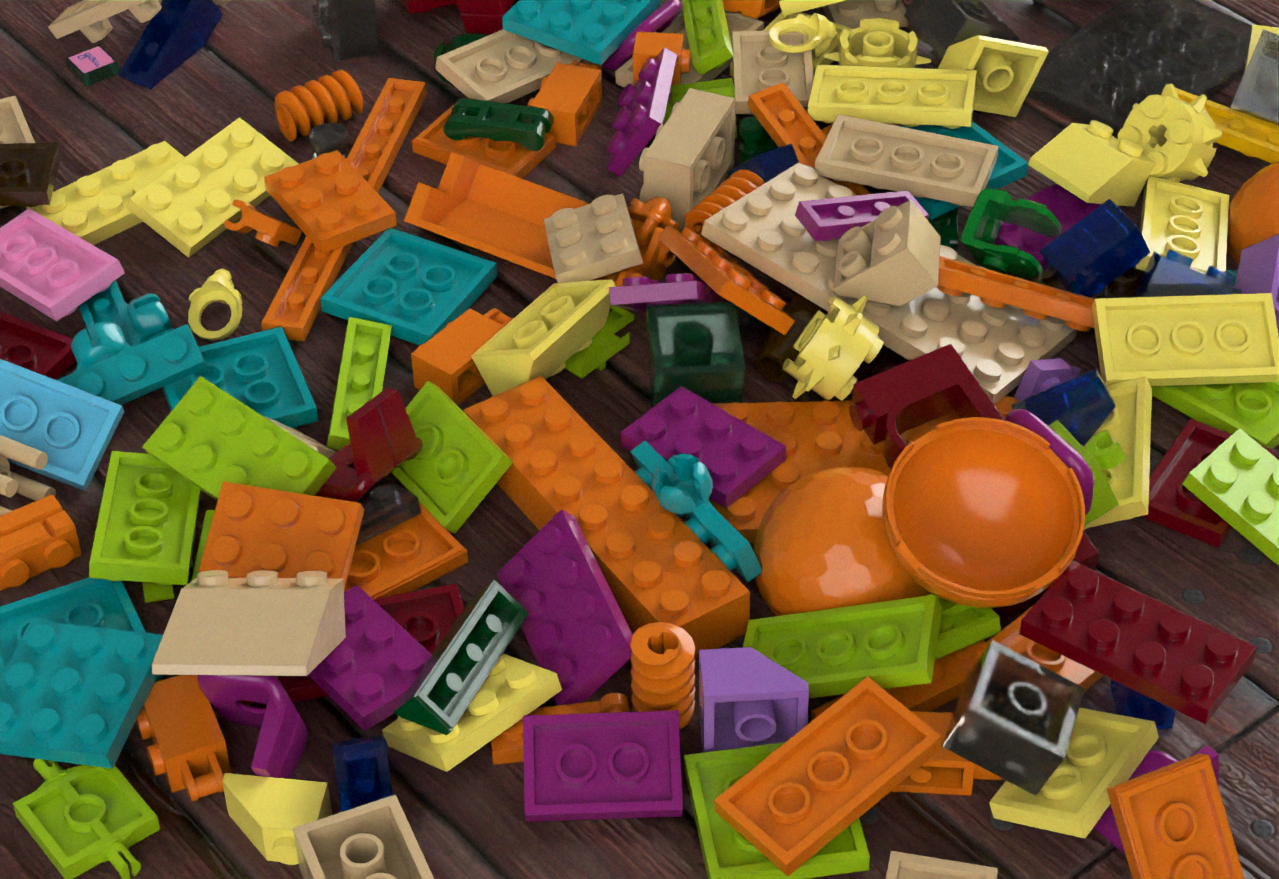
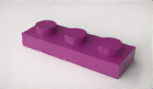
M909 191L799 201L795 213L796 218L815 241L839 239L849 229L856 226L861 228L875 220L888 207H898L909 200L913 201L927 220L929 218V214Z

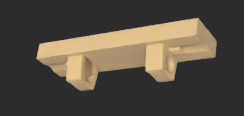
M83 0L68 7L48 28L56 39L80 30L91 43H95L105 38L113 29L108 17L129 9L140 23L151 20L161 10L162 6L158 0Z

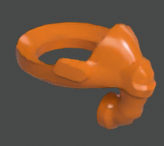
M658 196L645 203L636 198L631 201V205L628 207L631 219L644 223L642 228L635 232L638 245H648L656 227L665 229L669 225L678 231L680 224L671 219V204L666 198Z

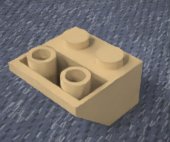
M912 200L898 207H888L875 220L861 228L856 226L849 229L838 240L833 290L839 296L860 299L865 295L868 297V301L902 306L938 286L940 235Z

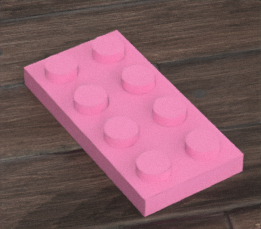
M27 209L0 228V287L56 322L62 317L75 312L79 305L96 293L106 290L113 281L125 274L118 259L31 209Z

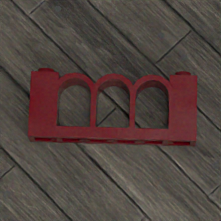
M952 344L855 383L852 404L849 406V414L855 427L859 431L864 430L873 445L884 441L883 455L891 469L898 456L909 444L899 435L947 413L955 411L960 419L985 417L1005 421ZM1083 531L1073 561L1095 571L1099 552ZM1048 588L1024 602L1012 606L992 608V610L1000 617V620H1003L1032 607Z

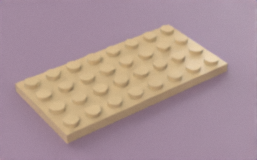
M798 162L704 221L701 232L702 236L829 312L831 310L827 302L832 296L838 297L848 305H853L859 300L857 298L839 296L833 290L839 239L815 241L795 216L799 201L856 196L847 187L837 185L827 178L819 176L814 168ZM940 245L939 256L977 266L959 256L952 248ZM937 287L902 306L867 300L862 315L879 326L877 336L884 341L883 345L909 361L952 344L994 405L1020 384L1031 360L1051 359L1075 339L1077 330L1065 325V320L1048 316L1046 320L1035 319L1025 315L1022 312V308L1005 304L1004 308H996L982 303L979 300V296L963 292L962 296H953L939 291Z

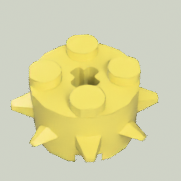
M883 18L860 20V27L851 31L846 27L842 34L839 35V52L824 54V58L838 61L839 66L916 68V65L931 63V59L917 56L918 38L913 30L908 34L899 29L898 21Z
M1166 84L1161 95L1147 96L1140 104L1133 105V110L1118 133V140L1126 139L1132 141L1144 149L1142 154L1155 162L1150 176L1180 183L1183 180H1194L1199 175L1202 177L1207 176V168L1216 153V148H1213V142L1222 137V130L1216 129L1212 118L1207 111L1203 110L1207 100L1206 95L1202 94L1189 103L1179 99L1173 84Z
M864 295L853 305H848L838 297L832 296L827 302L831 310L826 315L818 310L793 345L799 351L798 356L794 362L788 358L783 364V370L798 380L792 396L794 399H797L805 391L813 390L826 400H830L835 396L843 401L852 391L854 384L857 382V378L853 374L863 361L867 364L872 362L884 343L877 336L879 326L862 315L868 297Z

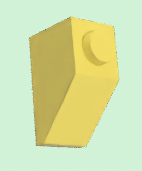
M231 773L224 774L222 783L228 815L267 861H276L287 865L299 864L293 828L332 815L328 782Z

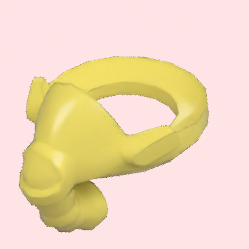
M798 13L796 18L785 19L775 23L769 31V39L772 46L780 51L802 53L811 50L813 57L819 58L830 48L837 31L836 26L823 15L814 13L809 17ZM795 31L805 34L808 40L803 44L791 46L782 43L778 38L783 33Z
M223 268L216 270L213 275L208 277L202 288L195 289L188 298L191 302L188 311L189 325L197 336L209 341L223 340L231 335L238 327L242 318L241 294L238 290L234 289L230 272ZM217 301L229 305L231 318L224 328L218 331H209L203 328L201 315L207 305Z

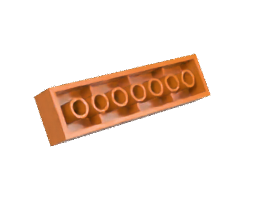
M542 376L463 410L513 461L497 484L539 531L561 509L575 517L633 634L638 628L648 623L665 622L675 624L683 628L692 637L695 645L694 659L699 658V650L717 649L746 634L748 621L750 620V591L675 513L661 506L656 494Z

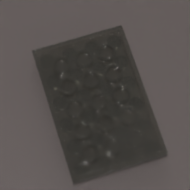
M1122 0L1051 49L1027 95L1089 125L1091 120L1101 122L1114 130L1112 136L1118 139V133L1133 110V105L1140 104L1147 96L1161 95L1166 84H1173L1174 88L1196 96L1204 94L1207 96V100H1209L1242 76L1245 72L1252 25L1196 0Z

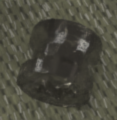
M324 123L310 131L309 141L314 149L311 154L312 159L317 158L321 154L336 150L345 159L348 157L350 148L347 145L349 144L350 137L348 129L344 125Z

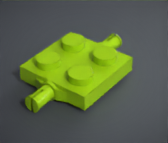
M35 759L33 767L39 772L45 782L36 791L14 802L13 806L16 817L64 879H74L106 861H110L122 879H131L129 871L133 876H136L141 869V864L134 858L128 848L159 831L160 826L157 815L115 765L113 769L82 765L65 770L57 761Z

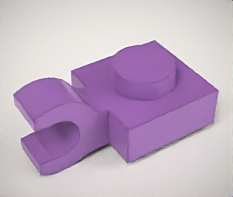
M1062 358L1031 360L1014 397L1025 407L1028 406V408L1053 406L1057 404L1063 394L1072 395L1094 388L1095 382L1093 380L1085 381L1078 379L1081 370L1078 367L1070 366Z

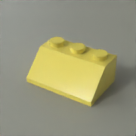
M613 280L552 284L471 355L492 396H496L539 376L546 380L548 377L562 371L566 366L565 361L575 352L587 348L593 342L592 337L606 324L611 306L609 287H616Z

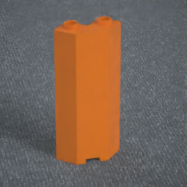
M451 152L438 189L418 182L404 221L556 279L543 219L551 217L553 213L560 209H576L590 203ZM631 219L634 232L644 225L642 222ZM656 227L650 243L646 246L638 245L643 264L591 281L612 279L617 287L623 286V279L630 277H650V280H660L664 276L667 267L673 263L676 257L658 239L664 229Z

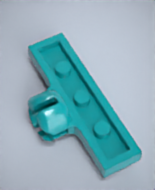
M116 280L106 290L96 293L79 305L91 340L94 341L96 346L102 344L94 326L96 323L113 322L117 324L123 331L126 341L130 346L139 345L174 330L173 327L171 328V321L164 306L158 302L161 299L156 294H145L127 304L123 299Z
M101 322L94 324L102 344L96 346L94 341L90 339L86 328L78 332L71 342V349L77 361V369L72 374L57 381L123 405L207 368V365L188 324L139 345L130 346L126 341L123 331L117 324Z
M643 441L630 451L639 468L635 473L655 492L661 506L675 513L679 518L682 517L686 521L684 524L704 544L708 543L712 547L711 552L730 571L734 569L747 583L761 573L762 568L750 543L710 503L709 497L712 493L713 482L705 464L701 463L697 457L689 454L673 455L668 460V463L646 441Z

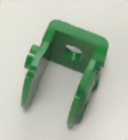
M987 188L978 194L961 235V241L978 265L1003 274L1009 271L1016 276L1029 279L1043 273V268L1031 254L1019 250V248L994 244L1002 223L1016 224L1050 238L1054 236L1060 237L1062 228L1053 213L1046 209V205L1022 198L1015 201L1012 200V196L1007 191Z

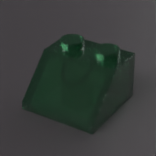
M731 302L647 305L648 373L652 406H656L680 386L712 404L742 403L746 369L736 305Z

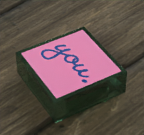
M101 45L66 57L68 70L85 86L119 73L118 62Z

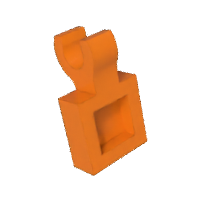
M241 200L233 201L232 205L241 209L242 217L237 223L225 220L224 225L227 229L241 234L249 233L255 229L257 230L256 239L275 247L279 246L280 241L297 245L302 233L301 229L259 212L252 204Z

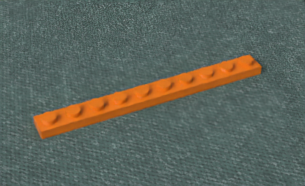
M388 78L346 158L377 193L427 96L426 82ZM306 236L261 322L262 331L282 327L287 340L305 342L321 309L320 298L333 285L353 243L322 254Z

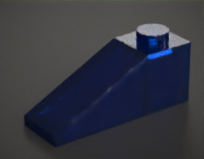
M163 0L160 4L162 6L161 10L150 20L119 71L118 75L120 78L151 90L206 44L223 15L212 0Z

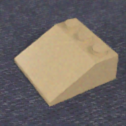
M223 570L198 573V578L184 586L179 593L152 662V674L309 675L346 638L343 578H327V572L304 571L297 573L296 578H278L276 571L269 570L250 572L247 574V578H229L228 572Z

